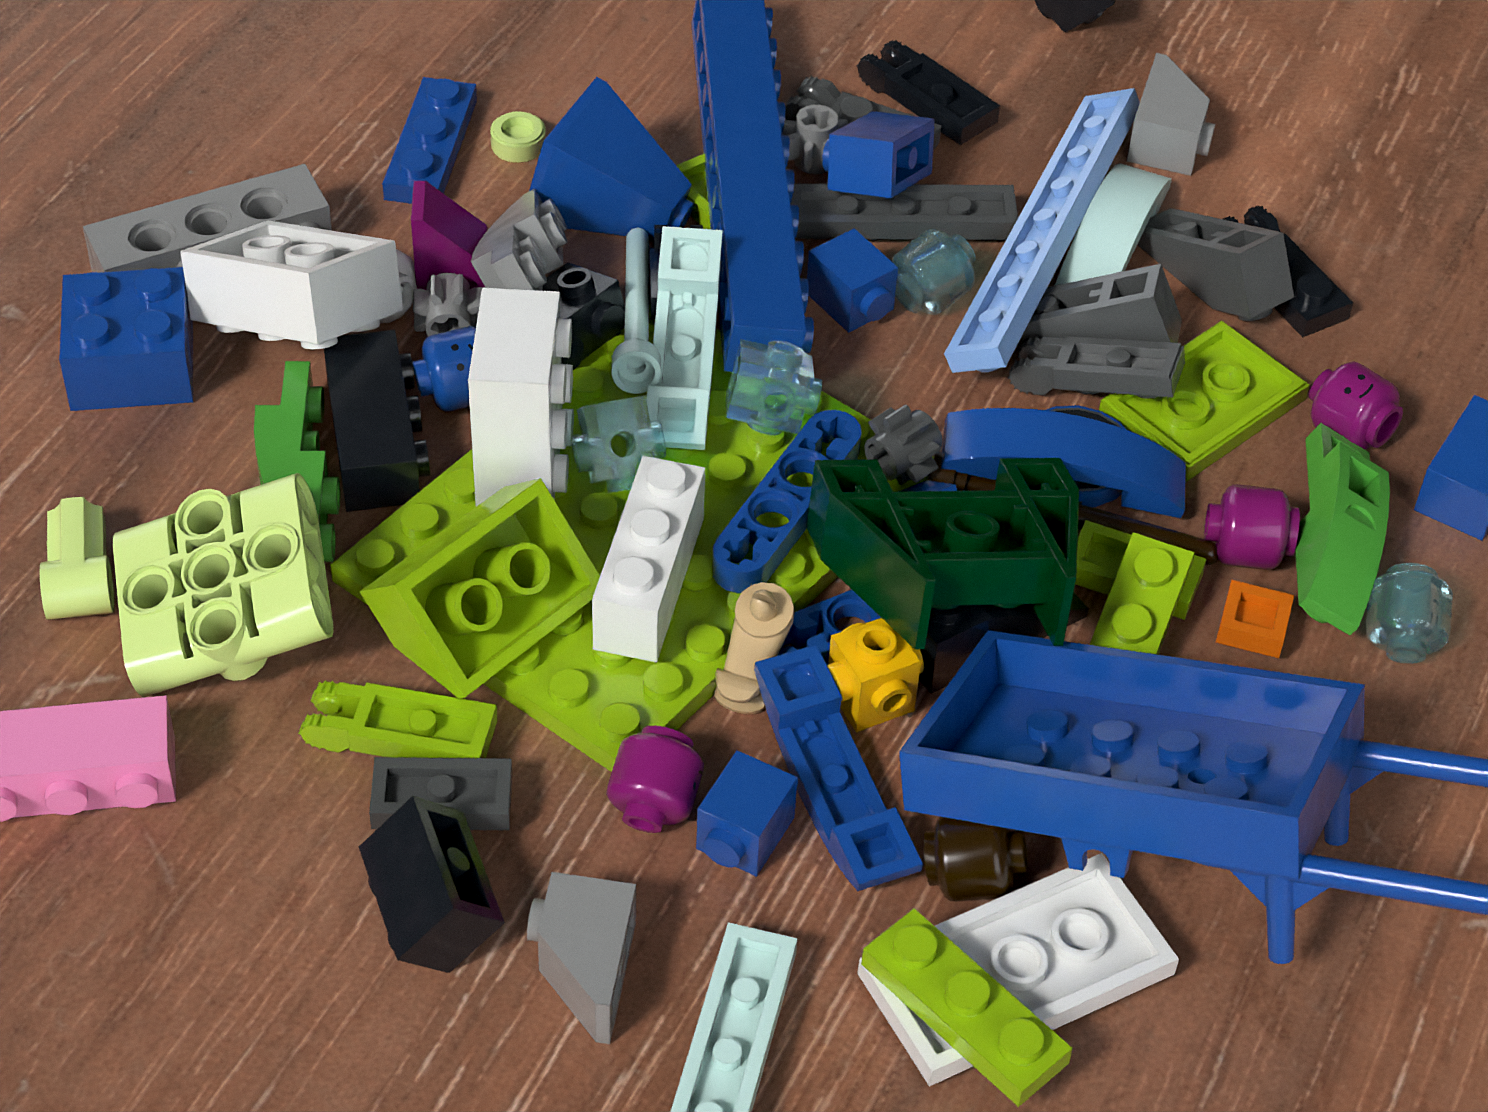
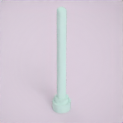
M633 228L626 237L624 342L616 347L612 355V378L621 390L632 394L647 392L648 385L656 386L661 377V356L658 349L649 342V236L644 229Z

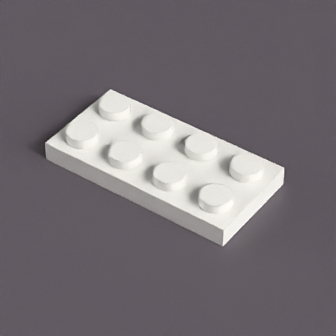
M1102 853L1087 859V865L1083 871L1068 867L935 925L938 930L1052 1030L1174 975L1179 961L1177 955L1121 878L1110 876V863ZM859 958L858 976L929 1087L973 1067L861 965L862 958Z

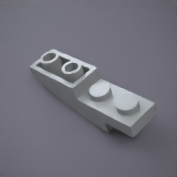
M534 188L512 204L486 231L477 244L471 258V263L486 288L543 291V285L547 283L545 274L563 265V245L568 243L564 234L567 226L553 200L549 199L542 202Z

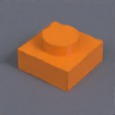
M1231 579L1215 643L1279 658L1294 595Z

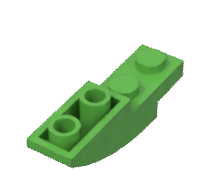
M285 361L280 405H255L254 438L260 485L295 473H300L303 476L316 505L324 562H334L336 549L335 525L327 524L328 514H339L340 481L339 477L328 476L326 451H320L319 432L312 431L313 423H323L324 389L323 386H313L310 361Z
M1320 423L1305 439L1310 512L1299 522L1298 539L1295 549L1298 604L1317 622L1329 623L1350 636L1360 625L1379 569L1389 515V472L1370 461L1368 451Z

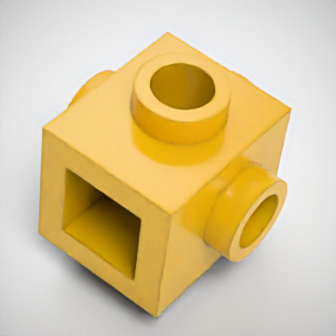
M882 618L867 623H855L843 631L831 635L827 667L842 696L840 708L855 732L915 711L919 674L924 670L920 649H914Z

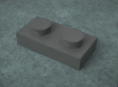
M374 757L369 811L371 829H378L412 796H416L463 811L470 830H510L512 759Z

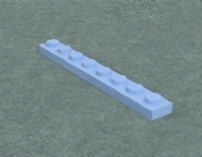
M1135 88L1084 97L944 353L952 373L975 370L985 373L1007 366L1135 119L1140 104Z

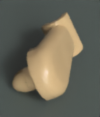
M761 582L751 585L741 593L736 601L735 620L724 669H716L717 686L714 691V697L717 702L733 712L756 714L764 710L765 705L754 671L755 662L778 656L793 624L794 607L791 597L784 588L774 583Z

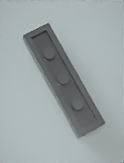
M794 184L793 197L790 203L799 207V224L795 239H833L855 228L866 239L1006 240L1018 219L1014 185L914 184L892 198L832 191L828 190V184Z

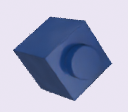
M855 228L809 250L807 269L809 297L848 333L871 321H877L888 312L894 310L898 267Z
M736 750L697 809L696 849L706 853L711 860L721 866L736 867L757 877L795 818L798 777Z

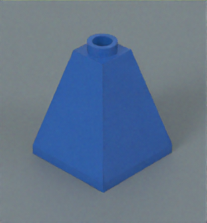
M599 77L593 80L544 139L529 189L531 191L535 188L542 202L549 199L553 200L566 223L567 229L627 237L631 229L642 228L647 232L649 240H654V225L684 228L695 206V203L687 199L692 186L690 181L610 85Z

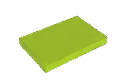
M1220 321L1184 345L1185 365L1173 398H1141L1131 394L1111 393L1101 399L1099 410L1121 422L1126 430L1161 445L1186 462L1185 482H1187L1306 400L1310 385L1225 322Z

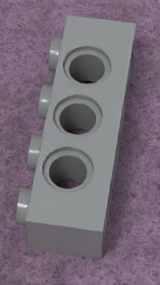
M301 164L83 226L91 270L92 272L99 273L183 267L182 250L267 220L331 231L332 227L329 204L306 164Z

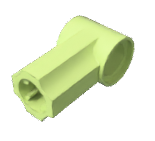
M84 497L61 499L60 504L55 509L47 511V561L40 563V588L45 617L47 620L114 613L113 579L109 557L106 555V522L103 507L88 502Z

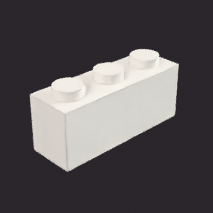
M642 456L592 598L593 650L657 663L704 520L705 467Z

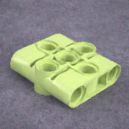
M295 473L228 496L214 489L199 490L189 495L180 504L176 513L116 532L113 536V554L124 664L134 689L143 698L218 673L225 679L233 681L245 680L255 675L265 665L268 657L333 636V619L318 514L309 486L300 473Z

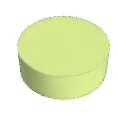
M521 111L501 115L494 120L490 129L491 148L494 154L509 162L520 163L536 159L540 155L543 141L546 138V128L543 121L531 113Z

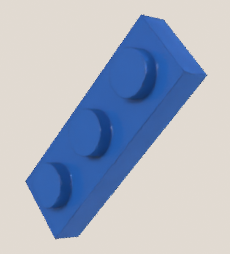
M423 77L382 183L384 200L412 204L414 181H427L444 194L477 103L476 84L457 82L450 79Z

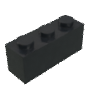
M395 330L338 336L337 344L323 349L346 512L404 505L420 492L419 477L430 476L426 440L414 441L413 433L422 432L418 395L406 397L405 391L407 389H415L411 353L399 354Z

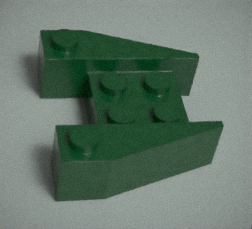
M1000 458L995 489L990 491L907 492L892 491L877 459L815 460L806 527L820 560L914 649H925L931 607L947 610L956 608L959 605H995L1002 608H1015L1022 604H1032L1053 646H1063L1077 575L1079 488L1061 458Z

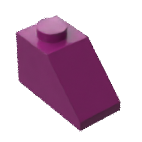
M414 181L411 229L417 289L426 290L431 276L442 273L461 274L469 282L470 288H486L473 267L471 258L477 244L487 231V225L427 181Z

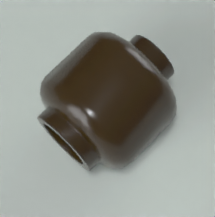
M939 817L934 831H925L924 861L929 886H939L944 897L954 902L997 899L1011 893L1014 887L1015 873H1023L1028 870L1027 845L1024 831H1011V829Z

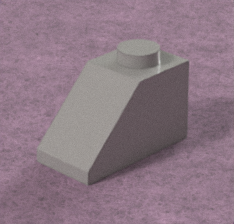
M1156 53L1134 119L1127 162L1191 176L1197 155L1208 156L1215 124L1206 122L1210 99L1167 55Z
M551 872L545 899L534 898L532 901L527 926V940L538 942L539 971L594 1041L610 1044L636 925V884Z

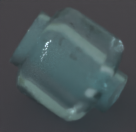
M934 228L923 232L892 257V262L898 267L896 298L906 309L913 313L922 311L929 315H936L943 312L974 287L975 272L972 265L976 261L974 250L966 239L959 234L950 236L946 232Z
M1402 563L1391 566L1385 574L1375 579L1367 604V638L1375 647L1387 651V657L1395 662L1413 664L1424 661L1426 655L1440 651L1449 643L1453 601L1451 587L1442 578L1438 577V573L1434 569L1426 565Z

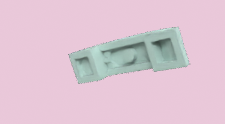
M1121 163L1116 164L1107 174L1093 197L1069 248L1055 286L1125 271L1150 218L1157 215L1170 188L1172 178Z
M662 227L658 270V296L653 345L658 349L661 356V377L656 386L648 385L643 446L705 450L715 348L723 230Z

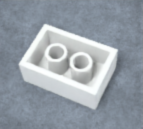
M267 220L181 251L190 319L216 325L219 332L249 331L258 333V338L264 341L290 339L300 341L301 347L305 349H323L337 344L338 336L348 332H363L376 329L380 326L381 319L403 311L396 243L394 240Z
M482 288L468 377L476 507L505 486L539 478L542 479L553 499L555 492L566 493L569 458L566 454H560V449L572 446L574 410L564 409L562 404L571 403L573 365L561 364V357L570 358L572 319L560 318V292Z

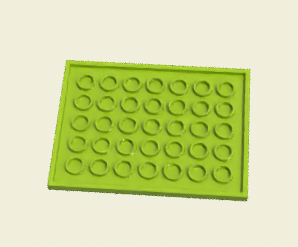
M649 304V342L653 344L655 319H651V304ZM625 328L618 336L607 341L586 357L573 370L571 403L562 404V408L574 410L572 446L560 449V454H566L569 458L568 484L566 493L555 492L554 501L599 575H601L642 456L705 467L704 520L657 663L593 650L591 600L483 684L610 772H612L620 744L624 738L635 733H641L642 729L646 726H662L677 730L714 695L717 686L716 669H724L735 620L736 601L741 593L725 590L713 578V546L716 539L803 426L816 413L825 410H839L852 415L861 426L860 454L857 460H867L865 443L876 435L868 423L871 419L798 376L790 377L724 371L721 333L718 329H716L705 450L643 446L647 392L640 394L625 392L614 383L612 378V355L616 347L624 342ZM822 442L821 454L826 456V449L831 442ZM472 449L330 564L332 581L367 604L360 593L362 589L476 507ZM798 472L790 475L787 480L796 486L810 487L812 486L813 475ZM928 476L917 483L909 480L905 484L899 485L897 479L888 482L892 491L898 492L926 481ZM766 512L756 518L759 523L771 528L780 527L789 522L787 517L776 512ZM806 529L766 583H774L784 588L790 595L794 612L806 608L838 576L820 560L808 529ZM749 543V552L745 555V557L742 560H752V544Z

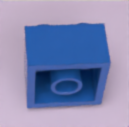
M183 267L63 275L59 360L70 411L193 402V320L190 319Z

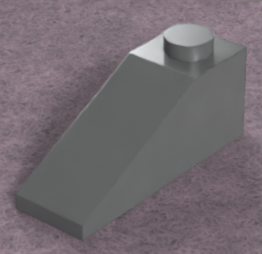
M1169 208L1150 218L1137 244L1214 310L1237 315L1240 320L1253 321L1265 318L1272 313V308L1294 298L1283 232Z
M1156 264L1047 287L1017 346L1021 347L1024 340H1029L1030 337L1035 338L1036 336L1039 339L1043 337L1066 338V336L1178 343L1182 318L1162 264Z

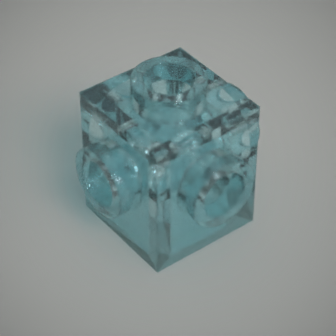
M740 339L726 391V418L746 422L750 428L763 434L779 435L783 431L798 434L804 414L814 416L821 395L822 379L814 378L812 355L804 354L803 349L785 341H770L768 345Z
M646 395L582 406L577 410L581 434L572 435L571 437L573 455L578 473L588 471L590 484L606 481L608 493L630 490L642 456L658 459L666 457L662 425L659 420L650 421ZM613 436L622 438L626 444V453L623 457L617 456L612 451L611 440Z

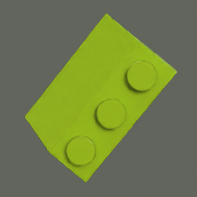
M539 478L503 487L366 586L360 593L393 646L460 699L467 697L589 603L593 598L600 575L544 482Z

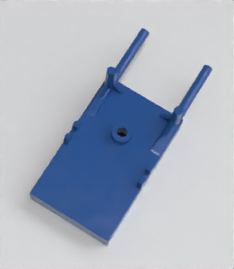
M988 630L899 751L903 804L906 811L1060 837L1069 868L1075 870H1084L1087 865V851L1092 849L1101 851L1107 856L1110 863V876L1124 878L1129 870L1132 850L1185 859L1210 867L1230 870L1266 906L1268 958L1277 964H1286L1294 959L1296 909L1328 888L1488 915L1487 884L1311 854L1323 828L1326 843L1340 846L1348 842L1351 793L1383 771L1488 788V759L1364 740L1365 684L1064 641L1063 646H1053L1050 639Z

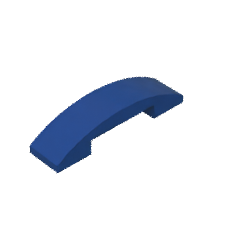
M970 409L950 412L945 418L941 469L956 470L959 473L996 480L1000 458H1061L1073 480L1122 490L1121 506L1176 518H1181L1185 512L1186 462L1161 445L1134 432L1078 415L1038 409Z
M817 644L755 662L754 671L759 689L790 774L798 777L797 791L823 843L848 881L857 891H861L922 871L923 862L896 807L886 809L840 713L841 693Z

